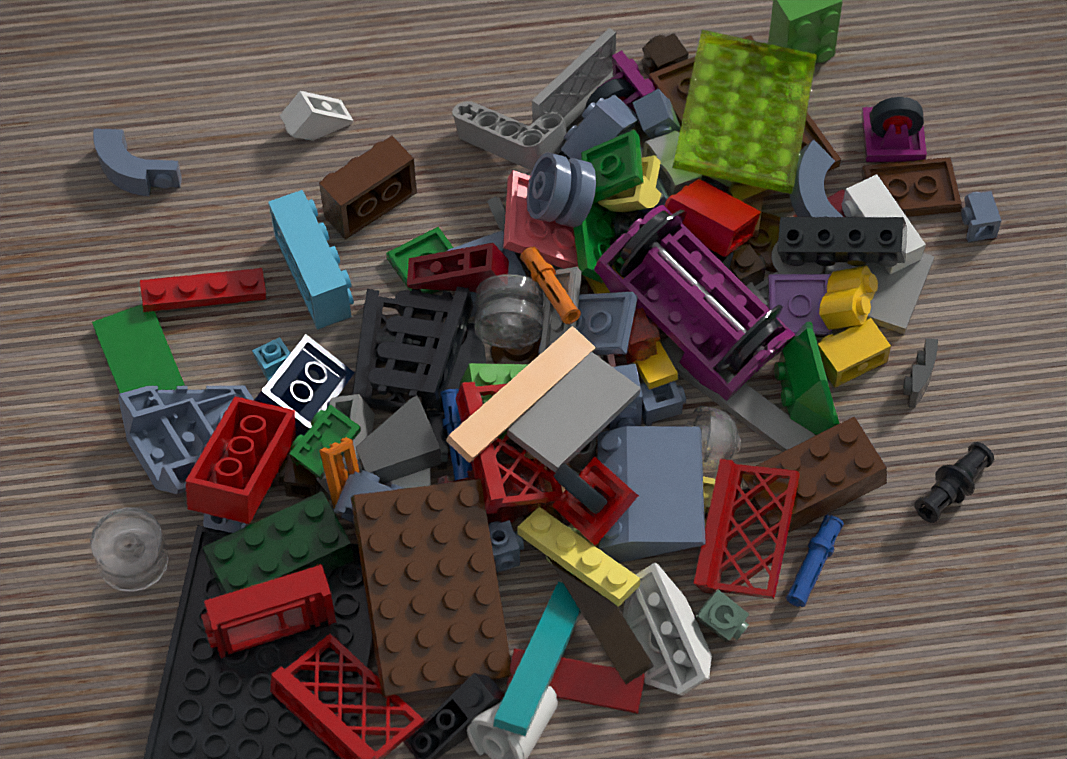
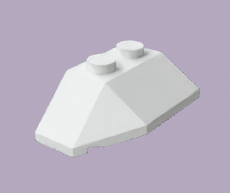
M653 563L636 574V576L641 578L640 586L625 600L623 616L655 666L644 673L645 683L678 695H684L709 679L712 654L686 597L657 563Z

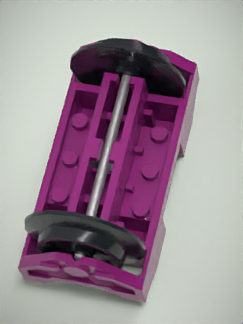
M662 204L652 209L643 219L639 218L630 226L627 233L619 237L598 259L594 271L602 278L610 293L634 292L637 295L634 318L644 312L685 352L679 363L701 385L719 394L727 402L755 373L773 357L777 356L795 334L778 318L783 309L782 305H777L770 310L682 224L687 213L685 210L681 209L672 214ZM621 257L625 263L618 275L612 269V265ZM728 367L739 371L729 383L717 372H721Z

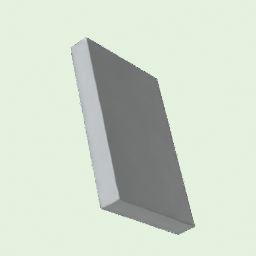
M923 253L921 260L892 274H889L886 268L878 263H866L878 281V289L870 301L871 311L867 319L871 318L878 326L905 334L932 267L934 256Z

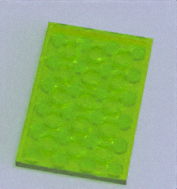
M702 29L672 168L792 194L817 54Z

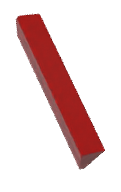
M513 650L510 664L512 676L508 677L507 688L526 650ZM561 658L549 686L555 691L556 698L638 714L645 683V674L625 684L614 667Z

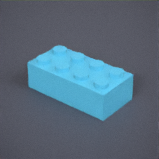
M303 190L269 201L275 239L317 330L350 318V305L354 304L349 289L352 287L347 271H341L338 266L340 258L335 246L329 247L328 245L329 235L323 222L318 224L316 219L318 211L313 199L307 200Z

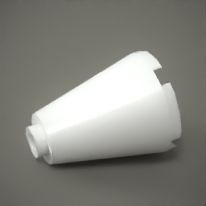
M548 686L526 737L493 726L494 717L501 702L474 717L471 721L472 723L467 728V732L476 752L480 756L485 752L491 759H527L558 706L555 691Z

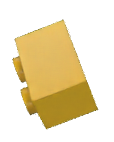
M869 318L862 325L850 326L835 336L831 334L824 337L818 343V348L826 376L836 388L888 362L891 345L874 321Z

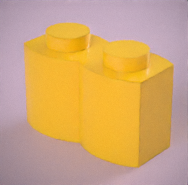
M867 265L837 270L831 273L827 283V293L823 296L819 308V315L828 330L862 325L866 321L871 311L870 301L878 289L877 278L871 273Z

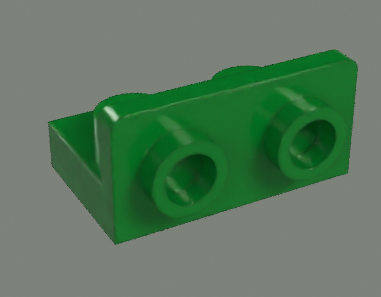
M331 404L325 411L320 410L313 417L310 423L312 427L305 435L300 434L293 441L290 447L291 452L289 453L294 464L297 466L299 464L320 480L325 476L319 450L324 447L329 449L330 444L335 442L339 444L341 439L345 437L353 441L362 431L361 426Z

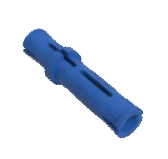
M448 389L440 393L445 416L442 424L443 428L447 429L448 436L462 424L456 403L459 389ZM449 444L455 482L475 480L471 462L469 463Z
M827 514L824 516L818 533L815 537L811 538L808 544L809 550L786 595V600L794 606L805 607L825 561L834 552L835 540L844 525L843 521L834 515L829 516Z

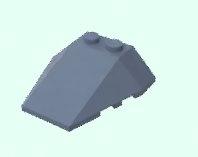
M245 385L206 386L205 390H188L187 386H177L176 390H158V386H145L119 394L118 399L127 442L156 489L174 494L186 491L185 481L233 398L237 396L254 400Z

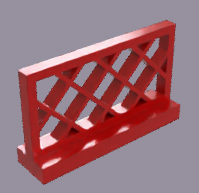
M475 382L462 383L456 396L461 423L483 405L481 396H494L506 384L476 387ZM507 434L502 441L497 438L471 462L475 480L481 479L486 514L497 513L501 507L562 500L560 496L563 491L561 484L553 477L555 472L548 467L546 471L544 469L546 465L542 463L539 466L525 457L527 453L525 449L522 453H519L507 445L506 441L509 439ZM500 450L516 459L510 469L497 462L496 455ZM519 463L535 472L529 483L513 473ZM538 476H541L551 483L552 492H541L532 484ZM507 479L524 489L520 495L506 497L503 485Z
M720 459L705 527V545L701 546L694 578V584L703 593L713 594L718 589L723 593L775 599L800 477L798 471L735 464L733 460ZM743 474L756 475L761 483L745 494L740 487ZM761 476H767L768 478L763 480ZM779 478L789 479L787 490L778 497L768 487ZM766 489L773 500L757 511L750 499ZM747 502L754 514L741 524H738L734 519L735 510ZM778 506L782 511L781 521L769 528L762 517ZM759 519L766 532L751 542L743 530ZM740 533L748 545L732 556L727 549L728 543ZM771 537L776 543L775 552L763 560L756 547ZM753 551L760 563L744 573L737 561ZM734 565L741 577L731 584L720 583L722 572ZM765 568L769 574L767 589L754 588L749 579ZM746 582V584L748 585V587H746V586H741V585Z
M331 634L327 635L286 669L280 667L271 674L270 692L341 759H383L424 724V719L398 695L385 696L386 706H367L366 693H380L382 695L379 678ZM330 647L339 655V663L319 662V655ZM300 670H315V683L300 682L293 675ZM319 670L339 671V682L318 683ZM343 671L359 673L362 676V684H342ZM318 691L338 692V704H323L318 699ZM342 692L362 693V705H342ZM342 713L362 714L361 726H347L341 721ZM366 714H386V727H366ZM390 715H404L411 723L405 728H390ZM365 735L385 736V745L375 752L365 743Z

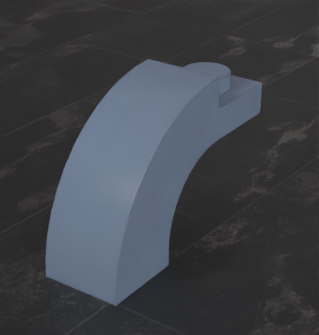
M122 129L93 130V141L102 171L120 189L136 195L150 196L151 187L164 189L181 187L182 176L178 161L137 158L127 151V143Z
M812 140L799 152L791 168L789 194L793 209L797 217H843L830 204L824 190L825 175L835 160L815 140Z

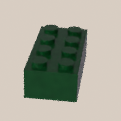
M323 491L203 547L207 565L223 595L322 565L324 574H327L354 561L351 542Z

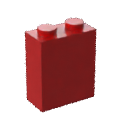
M701 179L696 180L689 186H684L677 194L670 195L664 205L672 214L681 209L685 210L687 213L682 224L707 248L724 257L752 238L761 211Z

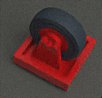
M595 456L580 474L576 473L568 465L563 464L553 476L566 490L560 496L562 500L555 501L552 506L594 545L598 544L639 496Z

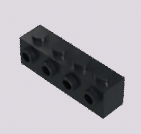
M780 217L778 254L782 262H786L788 265L802 266L804 262L817 263L821 266H833L835 263H847L848 265L858 267L864 266L866 263H878L881 266L892 267L896 266L897 263H905L907 225L904 217Z

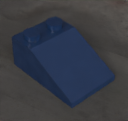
M305 334L254 401L295 410L297 438L300 434L305 435L312 427L310 423L313 417L320 410L325 411L328 408L330 399L340 394L355 372Z

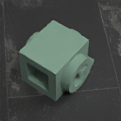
M718 589L713 592L695 616L699 622L725 642L729 641L732 637L738 640L749 625L745 622L749 613Z

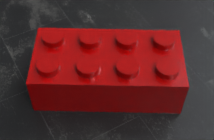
M235 396L185 481L187 509L250 524L285 460L293 441L296 439L295 410Z

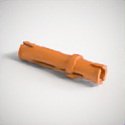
M533 246L525 249L521 253L520 259L531 272V279L534 284L541 287L563 323L572 324L577 321L581 312L556 278V271L553 266L546 263L538 248Z

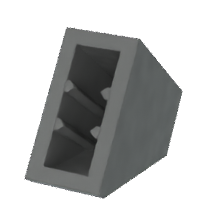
M418 396L406 402L356 446L360 473L364 470L380 477L378 482L380 484L442 464L440 446Z

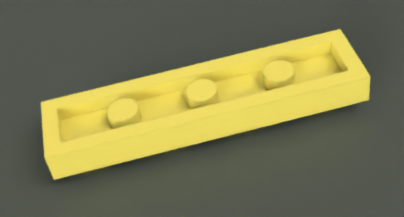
M540 507L518 526V535L618 607L640 586L641 578Z

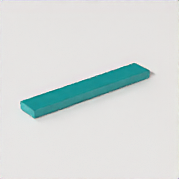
M558 581L494 717V727L526 737L582 613L563 582Z

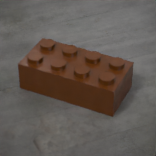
M855 416L756 465L759 467L796 470L800 473L788 533L887 484V467ZM743 474L742 489L746 494L761 483L756 475ZM761 476L763 480L768 478L767 476ZM779 478L768 487L778 497L787 490L789 479ZM766 489L750 499L757 511L773 500ZM778 506L762 517L769 528L781 521L782 511Z

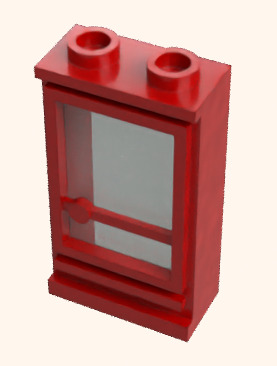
M322 565L205 600L207 613L201 615L210 647H218L221 658L226 657L225 652L227 651L228 654L302 632L311 629L310 625L315 624V627H318L320 622L327 621L328 625L336 622L332 596Z

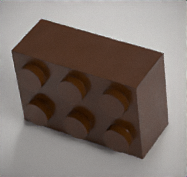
M390 136L384 141L377 142L361 156L352 158L341 169L329 173L319 182L324 217L345 240L417 193L414 158L393 136Z

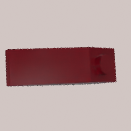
M494 243L409 258L407 286L411 289L456 291L457 286L469 288L470 292H484L506 288L508 285L509 260Z

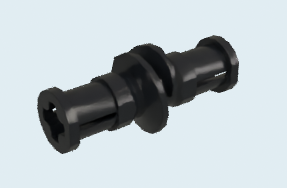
M973 442L968 447V453L954 465L939 467L935 473L936 483L925 497H919L914 502L918 515L927 522L935 523L947 506L953 502L961 503L966 499L965 495H972L975 491L973 481L978 477V473L984 467H989L994 463L995 458L992 451L983 443Z

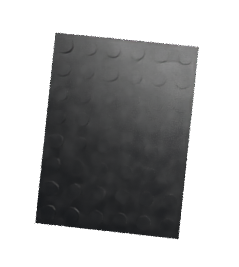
M197 525L143 759H341L270 692L271 674L280 667L286 669L329 634L334 636L369 669L373 636L358 544L351 543L354 561L325 574L332 596L336 617L335 623L328 625L327 621L320 622L318 627H315V624L310 625L311 629L231 654H228L227 651L225 652L226 657L221 658L218 647H210L201 617L202 614L207 613L204 601L223 595L207 565L203 547L232 533ZM328 647L319 655V662L339 663V655ZM300 670L293 675L300 682L315 683V670ZM319 670L318 683L339 682V671ZM343 671L342 684H362V676L357 672ZM318 691V699L323 704H338V692ZM342 692V705H362V693ZM342 713L341 721L347 726H358L360 714Z

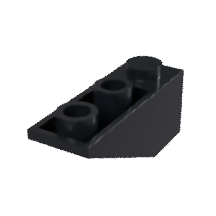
M473 673L424 721L423 726L404 741V744L416 759H438L468 738L467 728L472 723L471 721L474 717L502 702L505 694L489 676Z

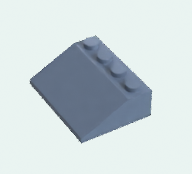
M626 426L600 432L597 435L598 460L639 496L599 541V549L616 562L622 563L705 545L701 429L699 427Z

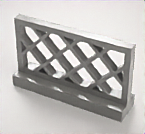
M608 28L532 100V123L544 114L559 113L564 119L567 133L583 119L581 115L585 111L586 102L597 87L613 77L612 55L616 53V32Z

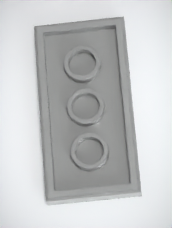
M591 352L507 430V436L552 471L556 472L560 466L566 465L636 399L640 395L641 388Z

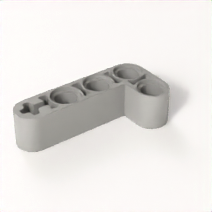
M470 101L459 103L452 111L457 133L461 140L526 169L533 170L537 160L546 152L559 154L562 152L561 148L567 142L564 139L566 135L564 119L559 113L544 114L528 126Z

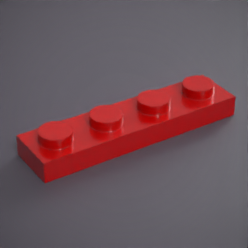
M262 268L140 280L143 312L266 300Z

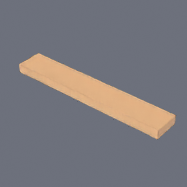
M572 326L447 437L446 441L469 463L472 462L589 353L593 352L596 347Z

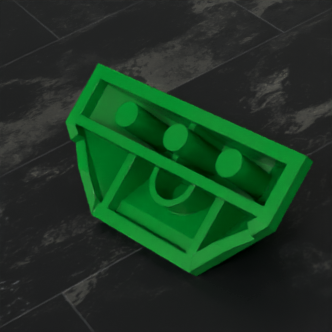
M806 322L782 349L779 362H775L774 374L776 380L781 382V402L783 406H787L790 419L813 434L818 435L840 424L836 414L812 322Z

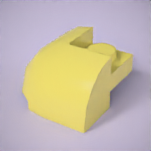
M655 155L642 157L644 183L603 199L598 204L614 212L654 208L659 203L661 193L656 189L661 161Z

